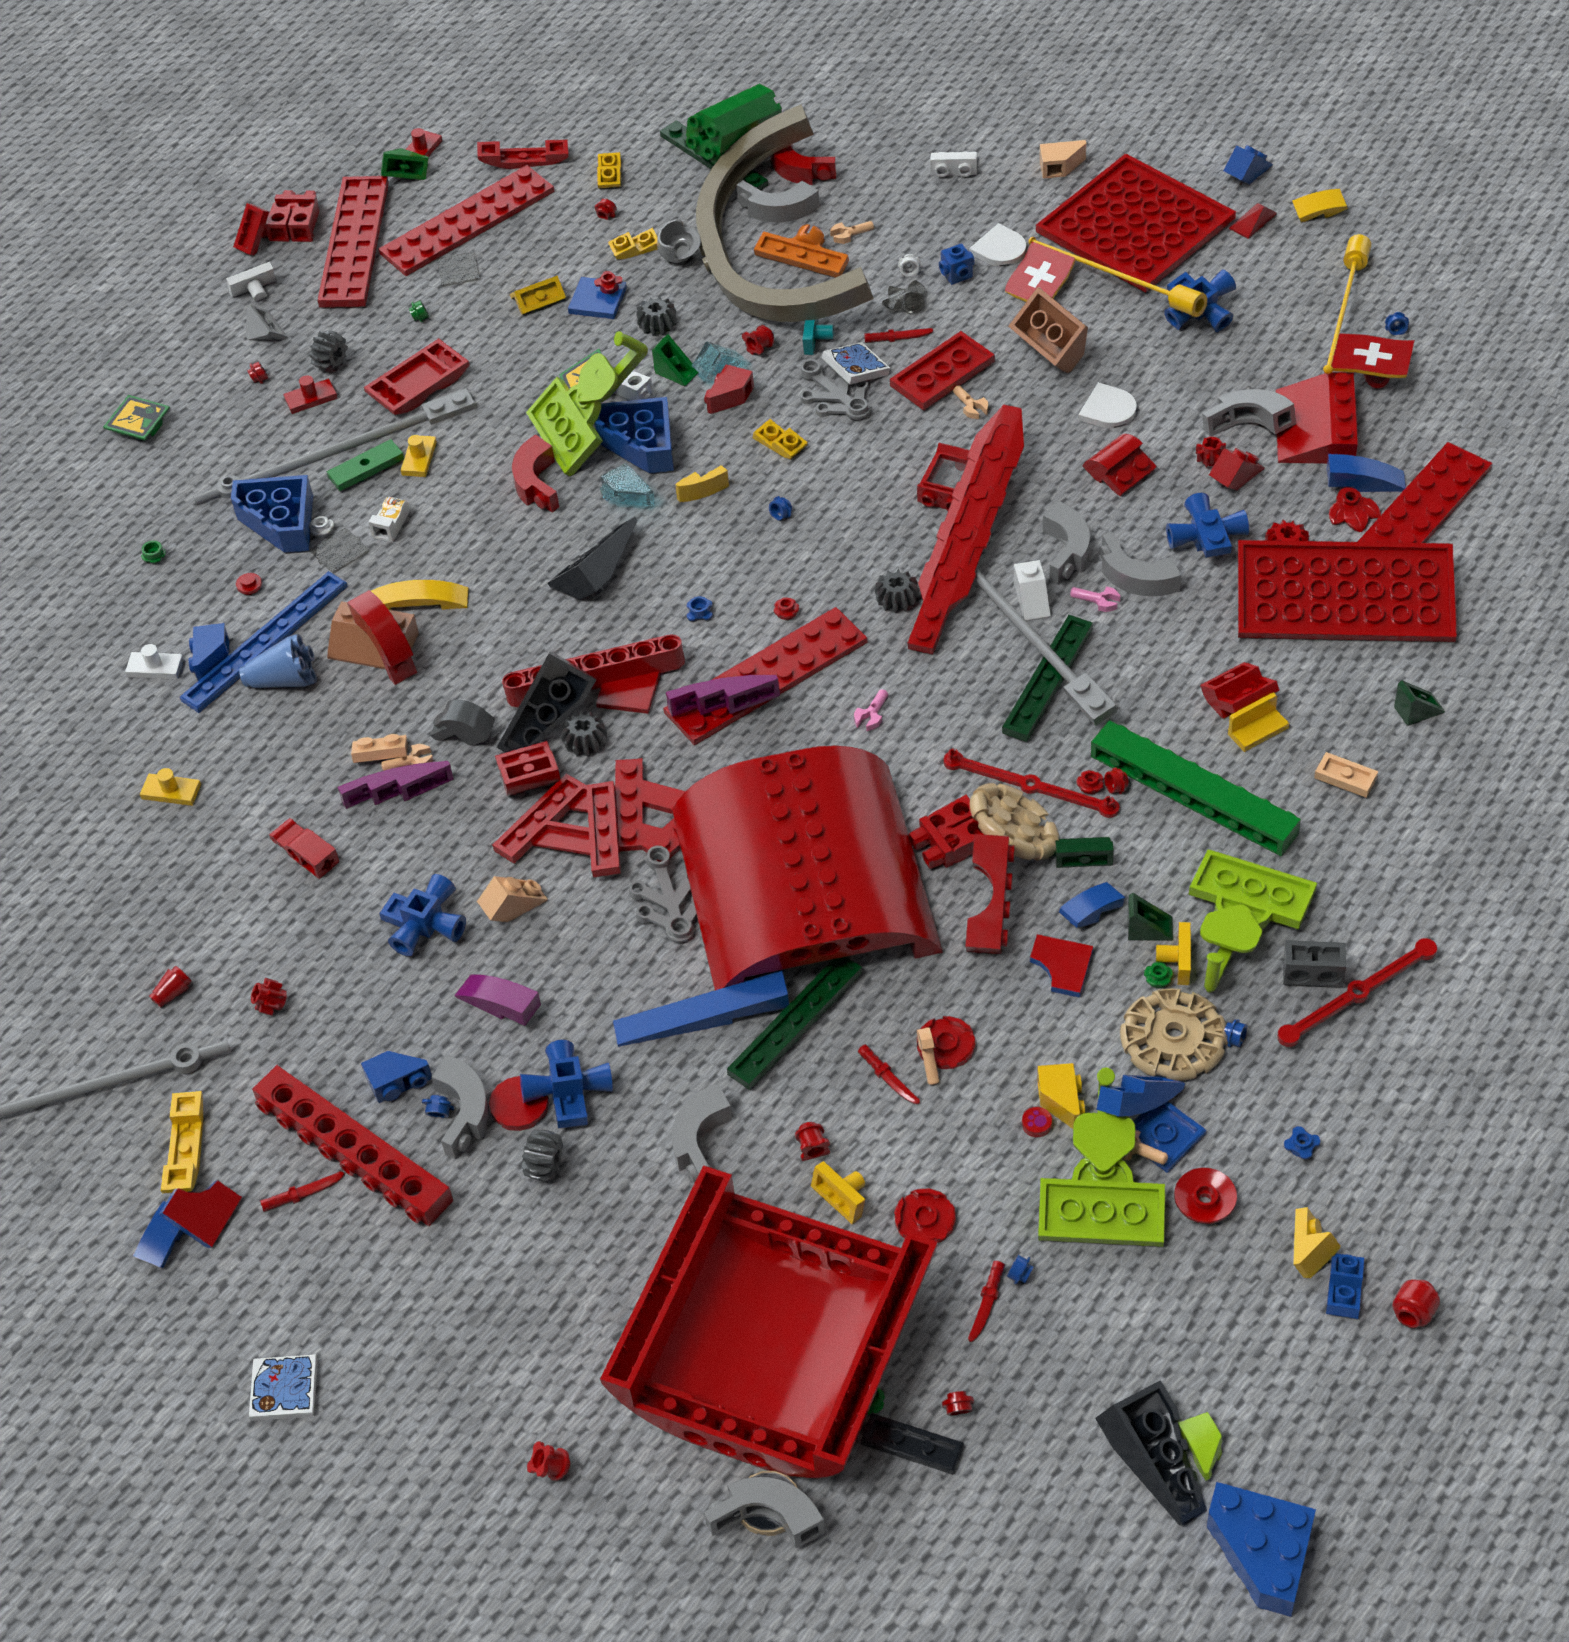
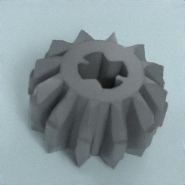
M660 296L657 299L650 297L649 301H642L641 306L637 307V324L639 328H642L644 334L651 332L654 336L656 332H660L663 335L664 330L672 331V327L676 325V308L674 304L670 303L669 299L662 300Z
M319 331L318 336L313 337V344L310 345L311 352L308 356L311 357V364L321 371H338L339 365H344V357H347L345 354L348 346L345 345L346 339L335 331Z
M898 569L896 573H892L888 570L886 576L879 575L878 582L874 587L876 601L878 605H883L885 611L893 607V611L896 613L898 608L901 607L906 612L908 606L914 607L919 596L916 577H911L909 571L901 573Z
M580 711L579 716L570 715L569 721L563 722L561 738L568 752L573 750L575 755L578 756L581 751H584V754L588 757L589 750L598 753L599 746H605L607 728L603 724L601 717H595L592 711L587 715Z
M534 1129L527 1138L522 1155L523 1162L521 1166L524 1176L538 1181H551L558 1171V1166L561 1164L563 1148L561 1135L543 1129Z

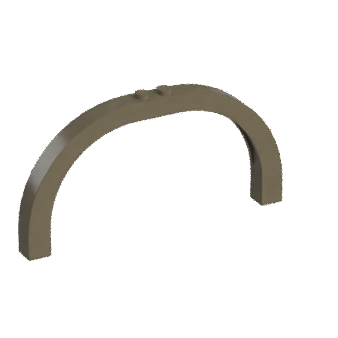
M802 104L762 122L730 146L706 177L700 190L696 207V224L701 239L699 249L702 256H706L702 260L707 271L711 270L724 295L735 306L746 313L762 319L779 322L821 319L852 309L874 299L861 267L823 283L796 289H773L755 285L739 276L732 269L722 236V217L725 206L737 184L760 162L777 151L814 135Z

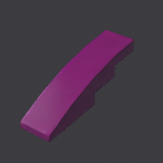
M746 675L719 678L690 684L666 692L668 710L672 717L696 708L701 715L727 707L731 714L780 696L779 682L776 675Z
M448 761L427 762L370 774L337 788L344 807L348 809L370 798L375 805H378L401 795L405 802L450 782L454 778Z

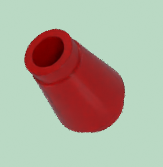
M175 966L173 969L166 971L149 995V998L162 1008L168 1002L188 990V985L192 981L179 967Z

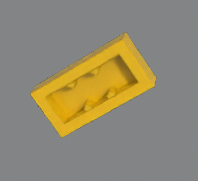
M412 435L408 438V448L401 467L402 476L426 477L437 443L435 436Z
M163 768L157 774H148L140 792V797L143 800L193 806L201 783L198 779L174 777L171 769Z
M1179 922L1178 945H1156V962L1178 963L1177 985H1189L1191 922Z
M824 1161L814 1167L811 1187L853 1225L862 1217L866 1200L857 1192L865 1186L863 1176L859 1172L854 1171L845 1178H842Z

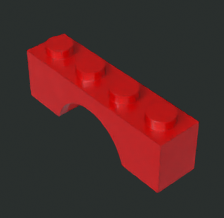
M974 834L973 869L983 873L989 879L993 886V895L984 911L967 920L966 952L1001 954L1002 947H1007L1008 930L1003 929L1004 918H1010L1011 902L1005 900L1006 890H1012L1013 873H1008V862L1014 863L1015 845H1010L1009 836Z

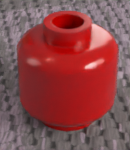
M1407 1280L1396 1294L1392 1308L1397 1319L1403 1325L1411 1328L1423 1327L1428 1325L1440 1306V1297L1433 1285L1428 1281Z

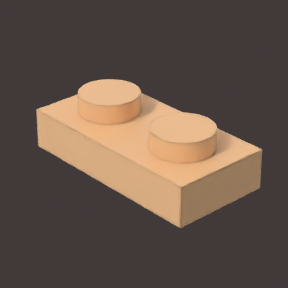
M389 734L384 738L372 739L364 737L353 741L351 751L353 763L406 757L408 749L407 736Z
M1326 752L1315 771L1314 778L1367 798L1377 780L1378 771Z

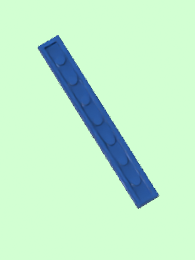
M328 571L180 696L181 702L200 713L240 679V667H243L246 662L292 635L348 587L347 582Z

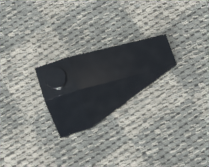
M633 517L616 527L597 542V545L579 556V560L571 566L568 565L547 584L555 590L580 600L589 595L592 598L599 595L605 590L603 585L611 579L638 520Z
M550 651L496 748L506 753L540 743L584 703L597 679Z
M1161 1380L1112 1405L1095 1418L1111 1447L1178 1525L1206 1511L1196 1472L1190 1468L1186 1451L1189 1450L1187 1440L1182 1439L1178 1421L1181 1419L1178 1409Z

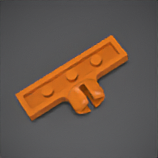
M810 224L801 226L793 238H786L763 231L754 247V253L757 256L835 278L842 275L849 262L847 254L822 248L825 242L824 234L816 226H813L810 232L807 233Z

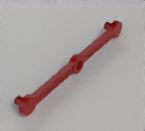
M954 748L950 749L943 758L944 766L949 770L963 769L1019 786L1027 794L1038 792L1099 811L1105 818H1113L1119 813V803L1113 797L1110 798V796L1101 800L1042 782L1036 775L1022 776L964 758ZM1033 782L1035 785L1028 786L1027 783Z
M1422 938L1416 942L1413 950L1364 981L1354 980L1350 982L1345 993L1294 1025L1287 1024L1281 1026L1277 1034L1279 1043L1285 1047L1297 1045L1300 1036L1352 1003L1365 1002L1371 991L1420 960L1433 959L1437 953L1436 943L1431 939ZM1360 990L1362 994L1357 995L1353 991Z

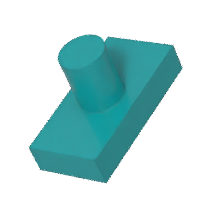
M818 319L805 320L802 338L804 355H814L816 339H834V325L818 324Z

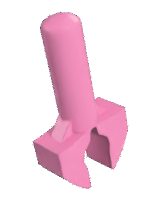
M1107 586L1104 592L1101 593L1073 587L1070 592V596L1073 598L1096 603L1098 611L1103 612L1117 609L1118 603L1107 601V599L1120 602L1121 597L1114 588Z
M879 690L867 709H856L854 721L857 728L860 726L861 721L869 716L870 720L866 725V731L879 727L882 722V716L877 713L888 697L886 690Z

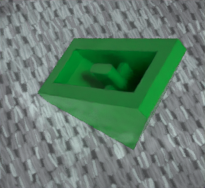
M402 148L383 152L380 175L425 180L429 158Z
M669 334L652 349L655 374L685 387L699 372Z

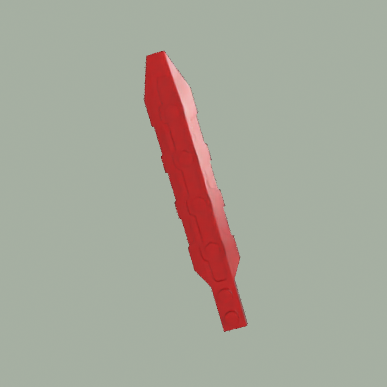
M1003 405L975 435L967 456L968 462L960 482H957L949 511L945 521L941 522L936 535L935 547L929 562H926L918 582L923 604L907 642L908 649L933 655L949 612L969 595L976 577L975 570L981 554L988 545L992 525L998 509L1002 508L1006 497V488L1013 470L1017 468L1024 449L1022 408Z

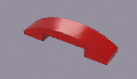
M568 139L545 140V147L500 149V141L477 142V157L479 161L485 164L505 169H517L526 165L529 167L553 165L569 158Z

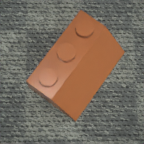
M1037 287L1008 327L1053 365L1069 373L1084 355L1088 327L1041 288Z
M341 601L331 623L327 658L385 669L375 645L369 636L355 624L347 602ZM389 610L412 649L419 634L414 614Z

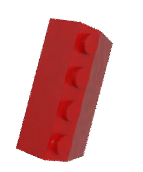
M1354 372L1324 373L1275 390L1276 393L1285 396L1294 403L1296 417L1295 425L1277 433L1278 463L1327 464L1328 454L1356 456L1358 440Z

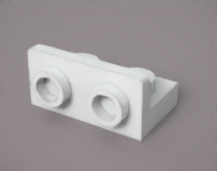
M977 152L931 153L930 174L931 176L939 177L977 175Z

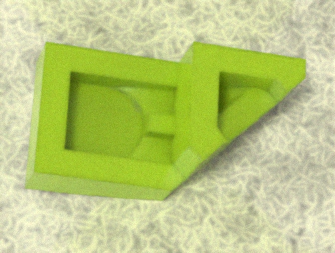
M1206 1412L1178 1422L1180 1433L1183 1439L1187 1440L1188 1447L1193 1454V1460L1205 1481L1211 1478L1212 1468L1216 1460L1219 1461L1222 1455V1435L1209 1413Z

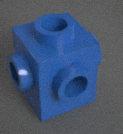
M962 243L941 250L939 269L951 285L973 277L975 259L972 252L967 251Z

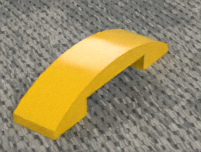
M409 580L387 584L371 590L388 610H391L392 607L441 605L442 610L468 607V587L452 582Z
M202 1091L172 1093L169 1116L172 1129L168 1163L163 1166L162 1194L172 1193L176 1188L188 1192L192 1191L195 1186L200 1167L203 1130Z

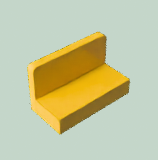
M558 275L516 290L510 294L511 299L515 298L521 314L566 298Z
M1274 692L1230 715L1228 735L1244 752L1289 729V722L1276 710L1278 696Z

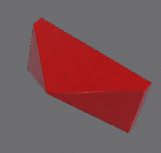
M1257 203L1230 226L1229 229L1249 239L1271 220L1277 212Z

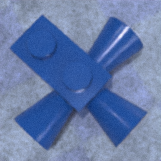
M1222 269L1210 282L1203 276L1194 280L1187 272H1184L1167 284L1168 291L1181 284L1206 294L1207 306L1204 312L1195 318L1199 321L1206 317L1215 332L1224 329L1233 320V313L1217 304L1218 297L1236 289L1233 277L1226 270ZM1171 307L1164 311L1167 321L1177 330L1191 317V315Z
M1206 493L1192 494L1184 503L1185 508L1192 516L1191 524H1166V535L1171 549L1194 541L1197 552L1203 551L1206 558L1231 553L1232 545L1228 535L1249 534V522L1245 510L1221 518L1218 509H1210V499Z
M433 874L425 892L414 888L408 898L397 893L391 895L379 914L381 920L401 927L388 939L389 945L396 952L404 956H412L420 935L430 938L435 930L452 942H457L461 938L466 926V917L464 915L444 913L441 909V904L456 891L455 885L448 878L439 874Z
M568 1040L553 1041L545 1049L549 1059V1076L520 1074L523 1103L552 1094L558 1128L588 1125L583 1090L613 1091L609 1062L581 1071L579 1057H574V1044Z

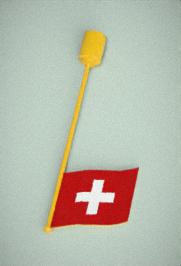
M1361 234L1354 235L1348 240L1343 259L1344 265L1350 269V274L1327 365L1323 367V371L1325 374L1338 371L1356 372L1386 378H1406L1415 340H1394L1363 334L1340 333L1355 271L1366 267L1372 247L1368 237Z
M1035 237L1029 238L1028 243L1030 246L1026 255L1009 278L1005 287L1006 293L1025 302L1028 301L1037 287L1054 299L1068 279L1075 261L1165 294L1168 296L1171 308L1191 316L1199 317L1207 306V295L1181 284L1168 291L1037 241Z

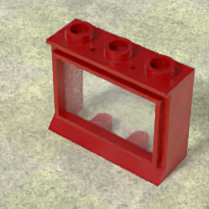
M938 443L937 451L920 484L917 485V502L927 507L935 506L949 511L957 482H960L968 462V449Z

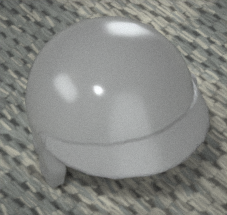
M680 219L667 222L658 233V251L664 259L672 263L687 261L697 251L701 243L699 233L694 229L684 227V223Z

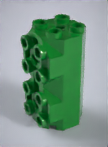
M759 83L690 116L687 120L686 143L688 147L694 150L696 155L711 160V163L716 164L729 147L743 135L762 122L782 113L780 103L776 104L774 97H776L774 91Z

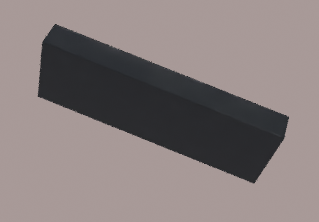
M871 1413L861 1439V1445L952 1475H954L964 1447L963 1442Z

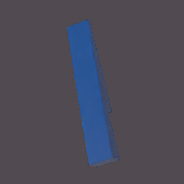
M779 971L613 1020L617 1044L620 1047L733 1024L732 1019L783 1009L789 1005L788 992L783 972Z

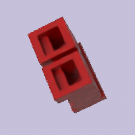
M284 190L282 194H276L275 202L272 205L265 225L269 241L289 242L291 238L292 242H312L315 223H317L320 212L316 192L314 190H306L304 195H296L292 190Z
M964 795L933 812L928 817L920 818V827L910 832L909 838L915 850L926 845L931 847L922 852L923 860L929 869L941 864L948 868L954 865L953 863H959L973 854L974 834L983 833L978 828V821H974L971 815L970 798Z

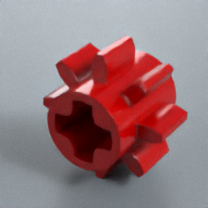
M1217 437L1204 438L1202 444H1196V461H1202L1205 467L1214 466L1223 449L1226 448V443H1222Z
M269 978L264 979V984L256 983L251 992V1003L256 1004L255 1010L271 1016L274 1009L280 1011L284 1007L287 998L286 990L281 989L283 984Z

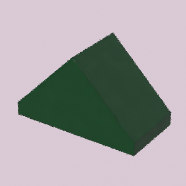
M1403 680L1398 683L1394 708L1407 726L1445 713V710L1431 692Z
M1135 893L1129 894L1127 915L1128 940L1172 941V916Z

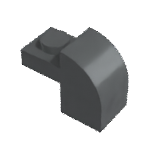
M450 700L447 702L444 712L438 714L434 719V727L430 736L435 740L441 741L456 735L467 745L474 746L488 740L495 718L482 707L472 702Z

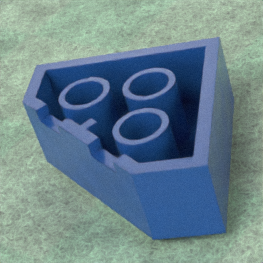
M667 397L601 403L599 416L594 423L595 430L602 439L600 445L648 473L674 471Z
M308 475L233 480L231 501L237 520L283 552L309 551L313 493Z
M1216 1482L1208 1513L1207 1529L1213 1538L1216 1539L1233 1570L1249 1591L1256 1606L1291 1617L1316 1509Z

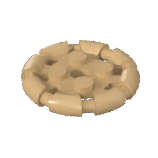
M984 784L973 792L970 798L971 815L974 821H978V828L984 835L1009 836L1010 845H1015L1014 856L1026 860H1031L1032 858L1036 861L1044 860L1056 852V840H1059L1057 827L1054 822L1048 823V821L1045 826H1039L1040 818L1046 820L1045 816L1049 814L1033 798L1030 801L1023 796L1022 791L1004 784Z
M1160 989L1153 991L1152 995L1146 998L1144 996L1140 997L1128 1008L1124 1015L1125 1023L1121 1024L1120 1039L1124 1052L1130 1054L1132 1057L1131 1062L1142 1072L1149 1076L1158 1075L1177 1081L1195 1079L1197 1074L1203 1071L1208 1073L1220 1062L1225 1053L1223 1047L1228 1043L1227 1035L1224 1031L1226 1022L1223 1016L1218 1015L1216 1012L1217 1007L1205 997L1194 992L1192 994L1181 992V989ZM1178 1003L1188 1005V1007L1178 1005ZM1158 1005L1162 1010L1155 1013L1152 1007ZM1199 1018H1207V1020L1201 1023ZM1144 1023L1145 1027L1138 1026L1137 1024ZM1175 1028L1180 1030L1182 1034L1178 1037H1172L1166 1031ZM1204 1038H1205V1039H1210V1041L1212 1042V1044H1211V1043H1207V1042H1203V1041H1204ZM1146 1043L1147 1048L1141 1050L1139 1046ZM1195 1056L1198 1061L1191 1064L1189 1060ZM1160 1059L1170 1060V1066L1160 1064Z

